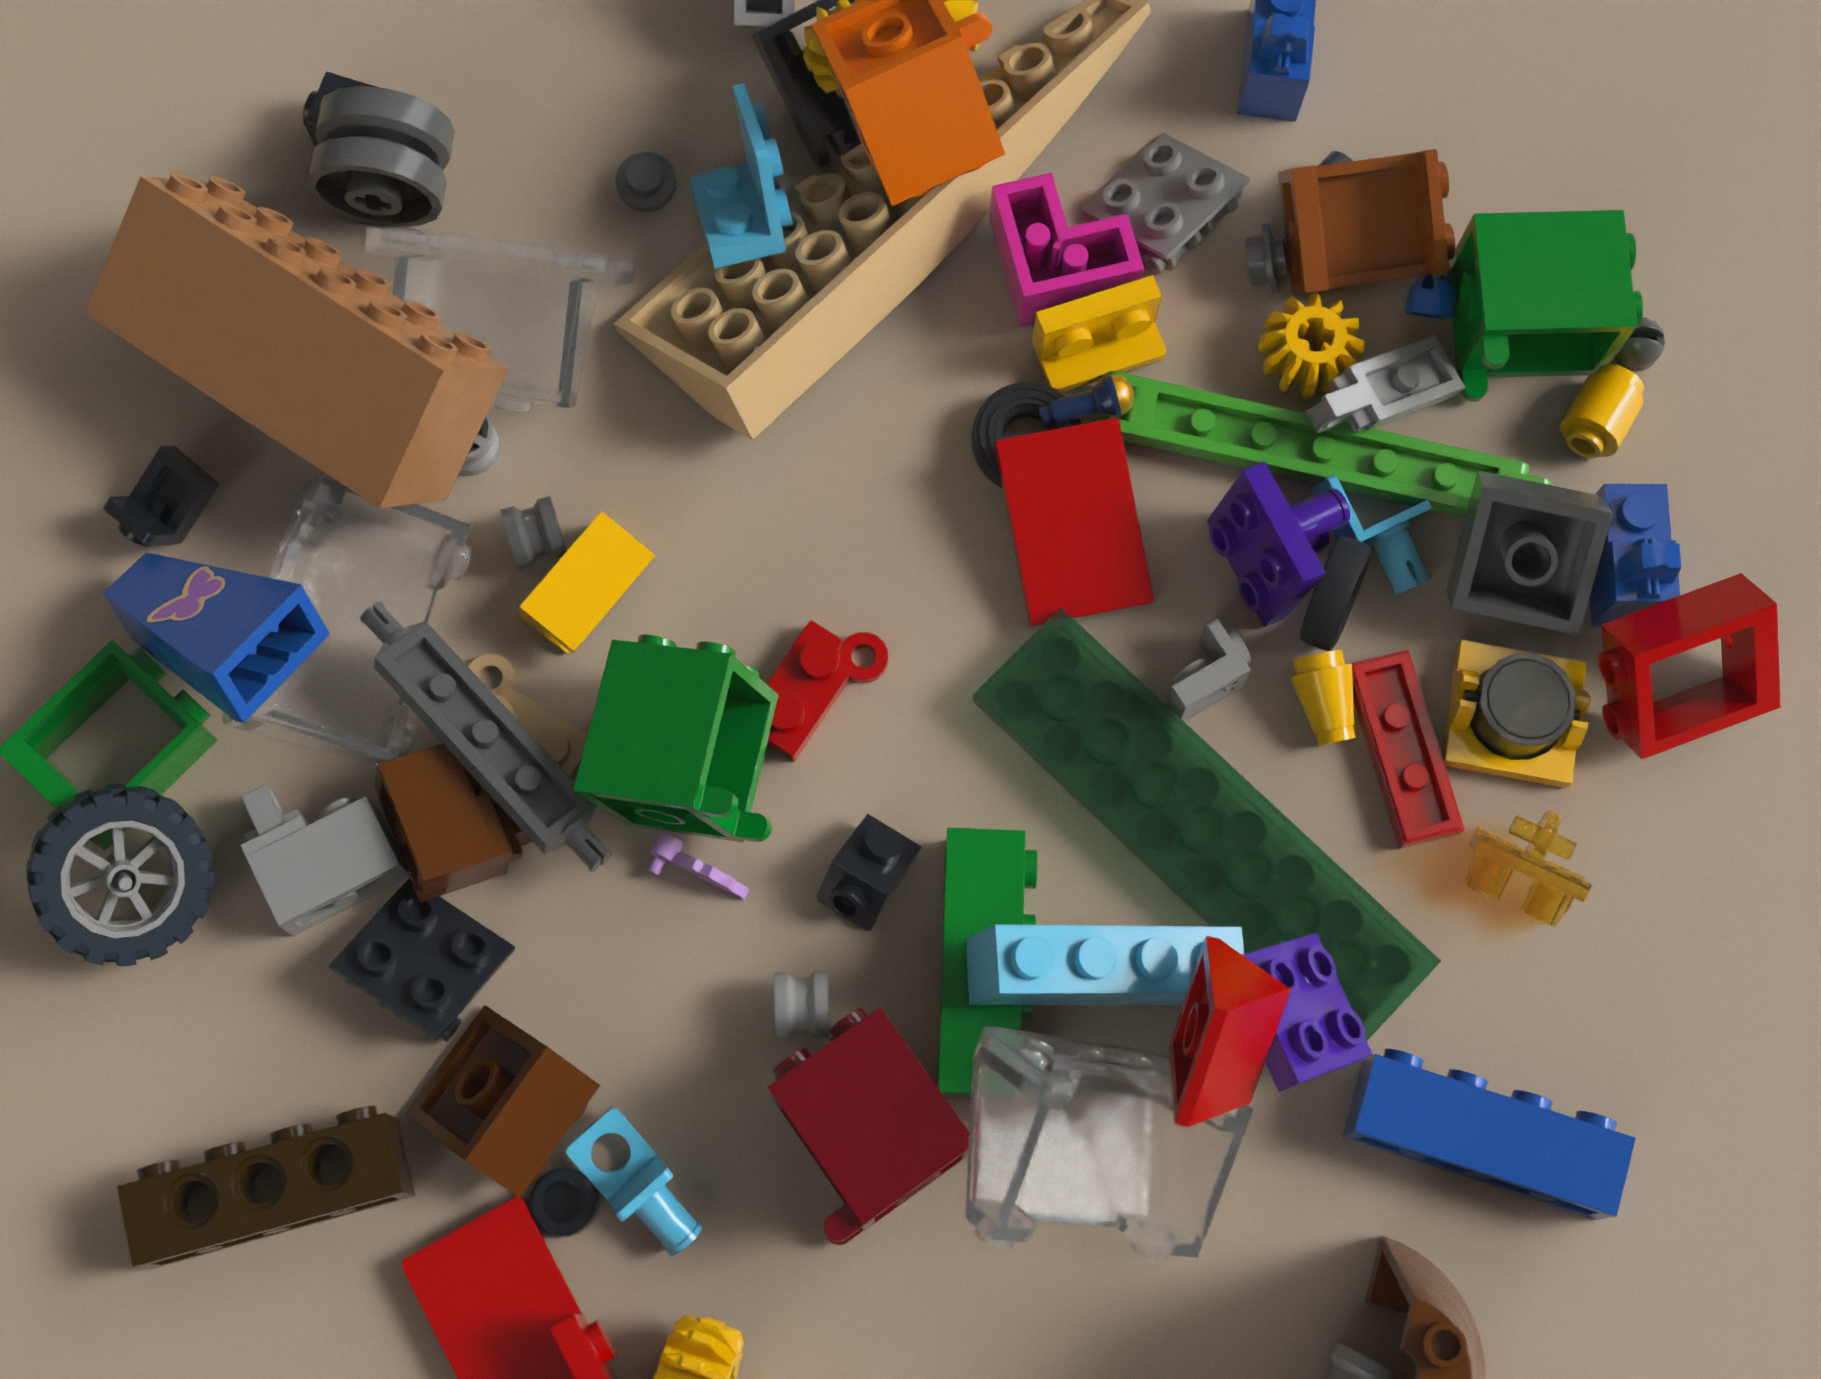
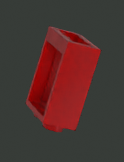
M1742 573L1601 624L1603 652L1598 655V666L1606 682L1607 704H1604L1602 707L1603 719L1611 736L1616 740L1622 739L1641 759L1781 708L1777 603ZM1721 638L1723 677L1653 702L1650 664Z

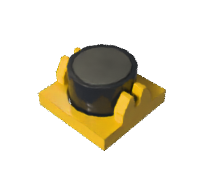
M1461 640L1456 645L1442 750L1445 766L1562 788L1570 786L1573 782L1576 750L1581 746L1589 724L1588 722H1583L1584 714L1591 705V696L1587 691L1583 690L1587 662Z

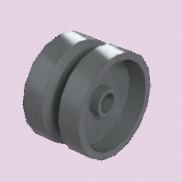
M355 86L339 88L325 95L319 106L314 133L319 145L314 147L310 156L305 184L310 196L330 211L348 219L371 225L401 228L422 226L436 220L443 208L447 183L443 170H445L450 161L455 131L451 120L436 106L416 96L388 88Z

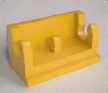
M601 511L519 606L518 617L564 653L568 654L571 652L574 654L639 575L654 560L656 555Z

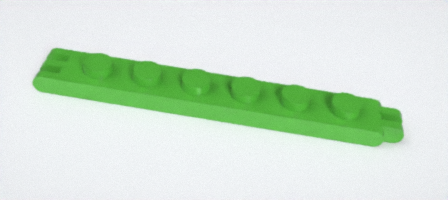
M1117 371L1106 373V375L1111 374L1125 377L1134 390L1132 407L1127 413L1120 416L1121 419H1119L1124 442L1245 469L1265 461L1272 475L1316 485L1324 479L1336 475L1344 491L1410 506H1416L1428 500L1432 507L1430 510L1464 518L1466 517L1477 470L1552 485L1551 481L1545 478L1528 475L1529 465L1522 461L1378 429H1371L1369 431L1363 429L1354 433L1351 425L1347 422L1317 434L1306 413ZM1098 416L1095 418V422L1112 419V417Z

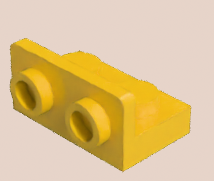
M1154 275L1036 312L1032 344L1048 386L1062 393L1099 381L1109 371L1124 373L1165 358L1166 347L1155 322L1162 295Z

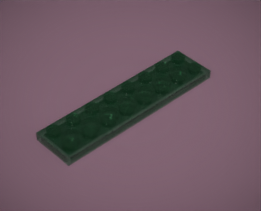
M1062 607L973 694L972 701L1210 927H1242L1244 954L1317 933L1324 949L1328 951L1334 960L1338 980L1352 1010L1356 1012L1363 1023L1367 1041L1441 962L1435 954Z

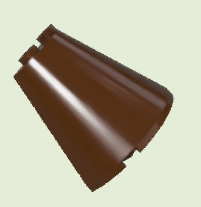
M1381 1236L1364 1302L1408 1315L1400 1349L1407 1352L1414 1360L1416 1366L1415 1379H1485V1361L1480 1335L1474 1318L1456 1287L1439 1268L1416 1250L1401 1242Z

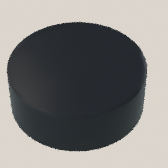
M557 1168L545 1173L533 1186L529 1199L530 1213L537 1226L546 1233L558 1237H572L585 1231L594 1221L599 1208L598 1192L596 1187L583 1173L571 1168Z

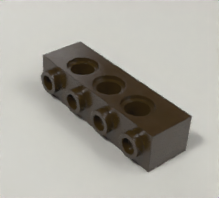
M366 1106L336 1115L338 1126L312 1132L310 1124L295 1125L270 1133L272 1144L246 1150L245 1142H235L204 1151L205 1162L180 1169L179 1161L171 1160L138 1169L139 1180L117 1186L132 1267L155 1269L415 1197L398 1118L388 1113L378 1114L376 1106ZM341 1148L347 1156L348 1166L346 1173L338 1182L326 1185L319 1175L320 1161L328 1151ZM274 1166L281 1178L280 1189L272 1200L261 1204L253 1192L254 1180L260 1171ZM206 1184L213 1193V1207L204 1219L195 1222L188 1213L187 1202L190 1194L197 1187Z

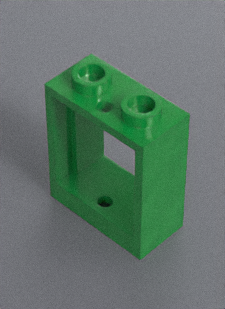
M111 640L0 746V755L55 809L60 805L66 806L75 800L73 796L83 791L48 757L129 679L183 730L125 785L126 787H148L162 795L218 739L202 725L211 715L184 689L175 697L171 696L158 683L167 673L140 647L129 655L117 643ZM111 829L89 840L106 850L112 844Z

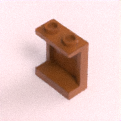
M1436 149L1322 166L1313 165L1292 168L1278 172L1292 294L1419 277L1425 274L1449 273V260H1452L1455 256V236L1450 223H1445L1442 200L1447 198L1449 193V176L1445 163L1438 161Z

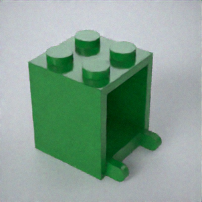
M1624 210L1473 214L1455 249L1454 258L1449 260V273H1447V278L1452 281L1456 289L1457 303L1454 319H1451L1456 372L1465 386L1461 393L1466 400L1470 402L1482 400L1488 391V378L1590 375L1598 372L1600 367L1609 365L1616 354L1621 352L1625 342L1634 330L1639 328L1643 317L1642 296L1638 290L1633 291L1631 270L1636 260V241L1632 233H1626Z
M648 634L639 635L637 642L612 639L573 791L628 826L743 843L744 840L762 842L770 836L772 825L766 817L759 813H752L751 809L779 695L759 678V671L740 662L735 657L736 651L728 646L715 642L701 641L697 643L696 649L677 647L671 640Z

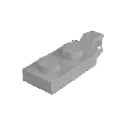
M1436 335L1349 366L1337 378H1334L1327 384L1332 393L1324 395L1316 406L1308 409L1305 413L1317 434L1336 428L1347 421L1354 433L1363 429L1369 431L1454 398L1464 390L1465 386Z

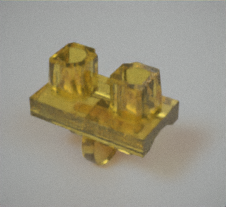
M1547 810L1542 815L1538 824H1534L1517 815L1513 819L1508 833L1527 841L1526 849L1479 827L1476 828L1469 842L1470 847L1475 853L1470 861L1465 881L1466 885L1499 901L1513 870L1534 879V882L1520 909L1529 916L1552 927H1555L1561 920L1573 899L1584 902L1592 887L1591 883L1585 881L1584 876L1544 858L1549 851L1569 860L1577 843L1557 834L1561 815L1551 810Z

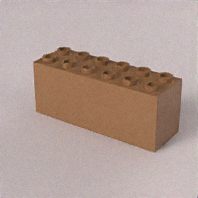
M171 173L169 179L140 176L84 314L377 508L382 509L447 500L509 369L489 356L491 348L474 336L462 332L454 334L438 324L441 316L433 309L415 301L406 300L404 302L389 292L391 284L379 275L364 269L354 270L340 261L342 253L332 245L315 238L308 237L305 239L291 230L294 225L293 221L285 215L266 207L256 208L244 200L246 192L228 180L210 176L208 182H200L179 173Z

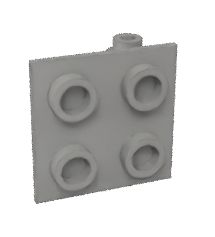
M1163 132L1086 204L1082 211L1096 221L1128 214L1136 243L1148 251L1142 257L1143 262L1153 273L1160 274L1164 269L1167 271L1173 270L1177 265V261L1188 251L1186 245L1197 247L1202 241L1201 234L1208 236L1214 230V225L1228 212H1233L1238 207L1237 199L1242 195V189L1250 182L1248 176Z

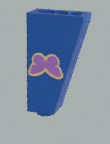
M147 552L102 593L136 644L234 721L245 723L330 635L301 584Z

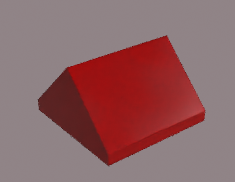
M1207 935L1168 1047L1174 1122L1176 1125L1185 1127L1193 1126L1251 1103L1291 991L1290 988L1221 939Z

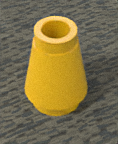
M1328 651L1293 660L1295 676L1290 677V680L1311 729L1316 734L1318 746L1355 739L1353 727L1355 722L1352 664H1345L1343 651Z

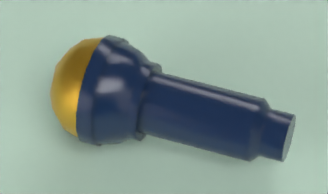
M1111 374L1106 375L1095 385L1091 386V390L1049 401L1048 405L1039 407L1043 425L1050 423L1058 425L1097 413L1099 416L1120 417L1132 407L1134 390L1125 377Z

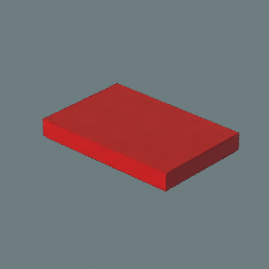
M1119 417L996 440L994 447L1029 627L1154 603Z

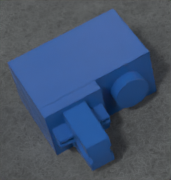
M1316 0L1250 1L1237 114L1288 121L1297 120L1310 82Z
M1603 484L1597 491L1596 495L1604 496L1613 515L1589 597L1591 627H1601V624L1680 596V543H1676V540L1671 539L1667 484Z

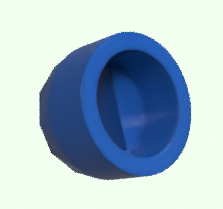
M1425 274L1412 283L1409 290L1405 313L1429 318L1454 319L1457 298L1456 289L1452 281L1445 275L1438 276L1435 283L1431 274Z

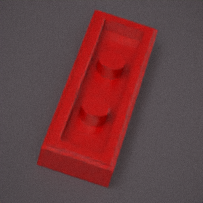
M1409 649L1350 663L1352 664L1353 701L1398 848L1402 849L1461 834L1465 828Z

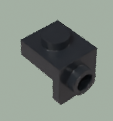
M160 446L129 496L109 497L103 509L119 522V531L138 545L150 547L153 545L179 544L184 541L220 484L176 446Z
M867 814L832 860L816 896L817 900L830 908L840 918L851 921L865 931H871L877 923L886 902L915 863L922 846L870 814Z

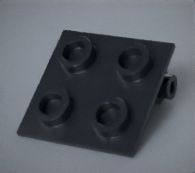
M409 878L335 957L328 968L345 979V982L349 985L357 987L377 1001V1004L391 1010L399 1019L403 1018L425 1033V1036L429 1039L437 1041L441 1038L447 1042L453 1037L462 1022L458 1018L459 1014L515 951L516 947L440 896L419 903Z

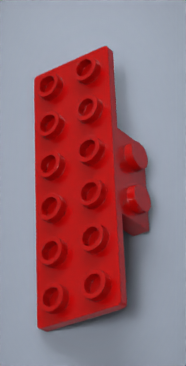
M514 1197L402 1261L401 1267L457 1379H616L608 1361L616 1357L608 1336L598 1320L588 1324L523 1198Z

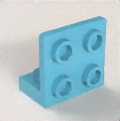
M745 83L733 85L732 88L747 163L733 167H717L707 173L689 177L692 196L714 269L786 252L782 227L792 225L784 188L779 189L778 176L783 175L779 149L775 138H771L763 103H751Z

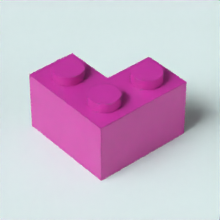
M1052 172L992 186L989 221L1020 327L1034 324L1036 312L1142 279L1144 266L1128 214L1068 227Z

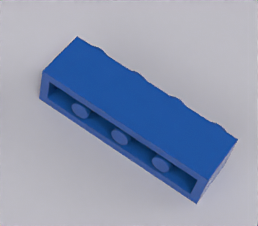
M1385 1049L1383 1056L1374 1054L1362 1062L1342 1137L1599 1220L1617 1217L1636 1138L1615 1131L1617 1125L1615 1120L1587 1111H1577L1575 1118L1551 1111L1552 1101L1550 1099L1527 1091L1513 1090L1511 1097L1486 1090L1487 1079L1469 1072L1449 1069L1447 1077L1422 1069L1424 1063L1422 1058L1400 1050Z

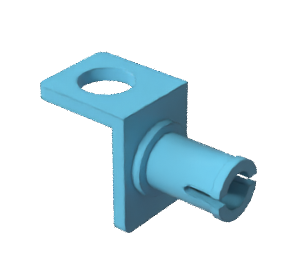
M1336 475L1324 479L1312 488L1314 496L1333 488L1338 489L1343 494L1349 505L1350 520L1346 522V525L1331 530L1336 541L1340 536L1363 542L1368 546L1372 545L1394 589L1395 596L1432 579L1406 529L1412 526L1410 520L1432 509L1428 500L1363 530Z
M611 1107L566 1146L565 1150L568 1157L608 1201L618 1219L623 1222L631 1214L635 1213L652 1234L665 1246V1250L670 1256H674L684 1250L702 1231V1225L693 1219L679 1200L665 1186L673 1177V1173L616 1107ZM608 1133H615L624 1137L629 1144L630 1150L626 1163L614 1171L599 1169L594 1165L591 1158V1150L595 1141Z

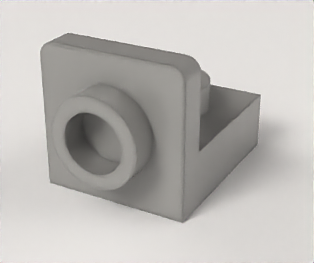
M1217 618L1205 624L1199 639L1200 645L1212 663L1208 664L1205 658L1196 660L1184 667L1173 677L1175 685L1171 687L1165 704L1178 724L1243 688L1251 671L1248 666L1251 662V657L1245 643L1234 630L1226 632Z

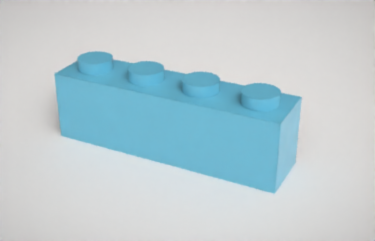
M994 925L965 938L969 1005H1183L1206 935L1221 939L1243 955L1242 927Z

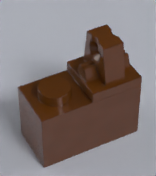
M444 744L378 764L375 790L419 903L506 874L509 863L522 857L523 851L521 846L532 842L497 802L492 803L489 794L476 798V796L481 795V785Z

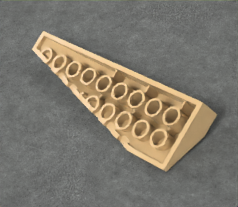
M1085 0L1044 26L1043 30L1046 36L1044 39L1037 43L1025 44L1020 47L1016 44L997 57L1000 67L979 79L1005 155L986 163L976 171L964 173L931 188L919 197L910 198L892 206L862 144L841 156L843 167L836 172L819 176L813 174L794 186L798 196L788 202L792 225L782 227L786 252L714 269L707 243H705L613 323L617 332L714 418L748 438L755 439L903 301L990 211L992 186L1018 180L1082 104L1151 13L1149 3L1143 0Z

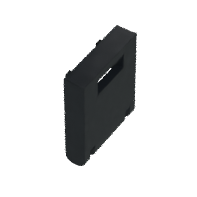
M817 0L751 35L811 158L818 167L831 161L829 151L822 137L827 136L831 146L839 156L854 149L861 142L842 97L838 96L836 90L825 93L818 86L813 72L808 70L804 62L803 50H801L793 32L789 30L815 17L817 7L829 10L834 6L836 8L837 0ZM848 0V1H849L850 4H852L855 0Z

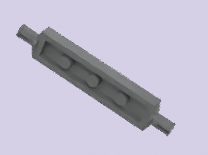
M382 602L374 603L373 610L368 607L361 615L360 621L383 643L375 656L374 669L544 855L551 850L568 845L589 868L590 872L599 869V865H604L611 857L612 852L588 829L597 806L573 791L575 782L426 621L403 628L384 607Z

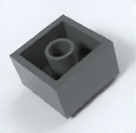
M1477 470L1447 586L1451 609L1579 636L1613 515L1604 496Z

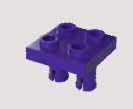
M1265 461L1249 467L1240 473L1207 519L1209 535L1215 550L1222 557L1228 559L1235 572L1243 602L1251 611H1256L1264 628L1286 619L1326 573L1315 553L1324 550L1328 546L1330 539L1329 531L1346 525V522H1349L1350 509L1343 494L1335 488L1289 506Z
M1317 933L1243 954L1247 959L1291 989L1265 1062L1278 1092L1373 1056L1365 1038L1363 1023L1356 1012L1352 1010L1336 975L1334 960L1328 951L1324 949Z

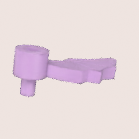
M658 831L648 850L649 853L654 855V858L647 871L659 876L667 862L745 900L750 889L714 866L680 853L684 843L672 835Z

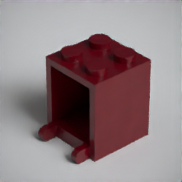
M881 1007L868 1016L862 1008H858L845 1016L829 1029L828 1032L832 1036L830 1043L813 1055L810 1054L806 1047L791 1054L772 1070L776 1076V1081L767 1086L773 1101L845 1204L829 1215L824 1222V1232L828 1240L834 1245H844L867 1230L972 1154L977 1144Z

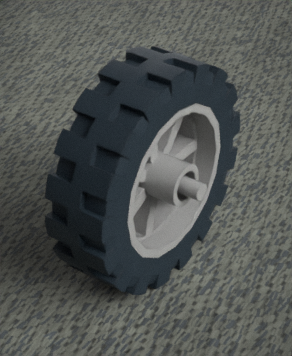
M125 784L105 785L106 789L94 792L89 789L73 796L75 800L64 807L60 805L47 817V824L43 827L42 831L38 830L31 844L32 852L29 860H27L26 878L30 900L41 926L55 938L56 943L70 954L75 952L82 955L85 961L103 965V962L106 961L116 962L117 966L137 965L136 960L148 956L151 961L160 958L168 953L166 948L173 945L176 941L182 944L194 932L192 926L198 918L203 919L210 904L208 896L210 889H214L215 871L212 868L211 858L213 856L211 848L202 831L192 817L176 801L171 798L168 799L148 787L139 786L134 788L126 787ZM126 827L139 829L153 836L131 857L125 854L123 828ZM111 829L113 853L106 858L84 846L92 837ZM162 845L164 846L170 858L171 873L137 869ZM75 855L99 868L101 875L70 885V869ZM141 883L167 885L168 888L165 895L149 910L138 892ZM108 887L97 917L84 910L74 898ZM119 897H129L140 916L129 920L109 921Z

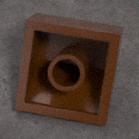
M484 1005L405 1114L464 1161L521 1198L530 1183L542 1173L548 1158L572 1124L578 1121L584 1114L588 1102L600 1085L549 1047Z

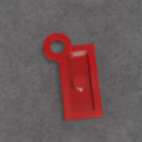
M810 620L767 682V685L779 695L767 745L795 762L849 680L857 683H870L877 680L885 672L888 665V650L884 641L872 633L857 632L850 635L842 643L841 638ZM861 647L871 649L876 656L874 663L867 668L856 666L851 659L856 649Z

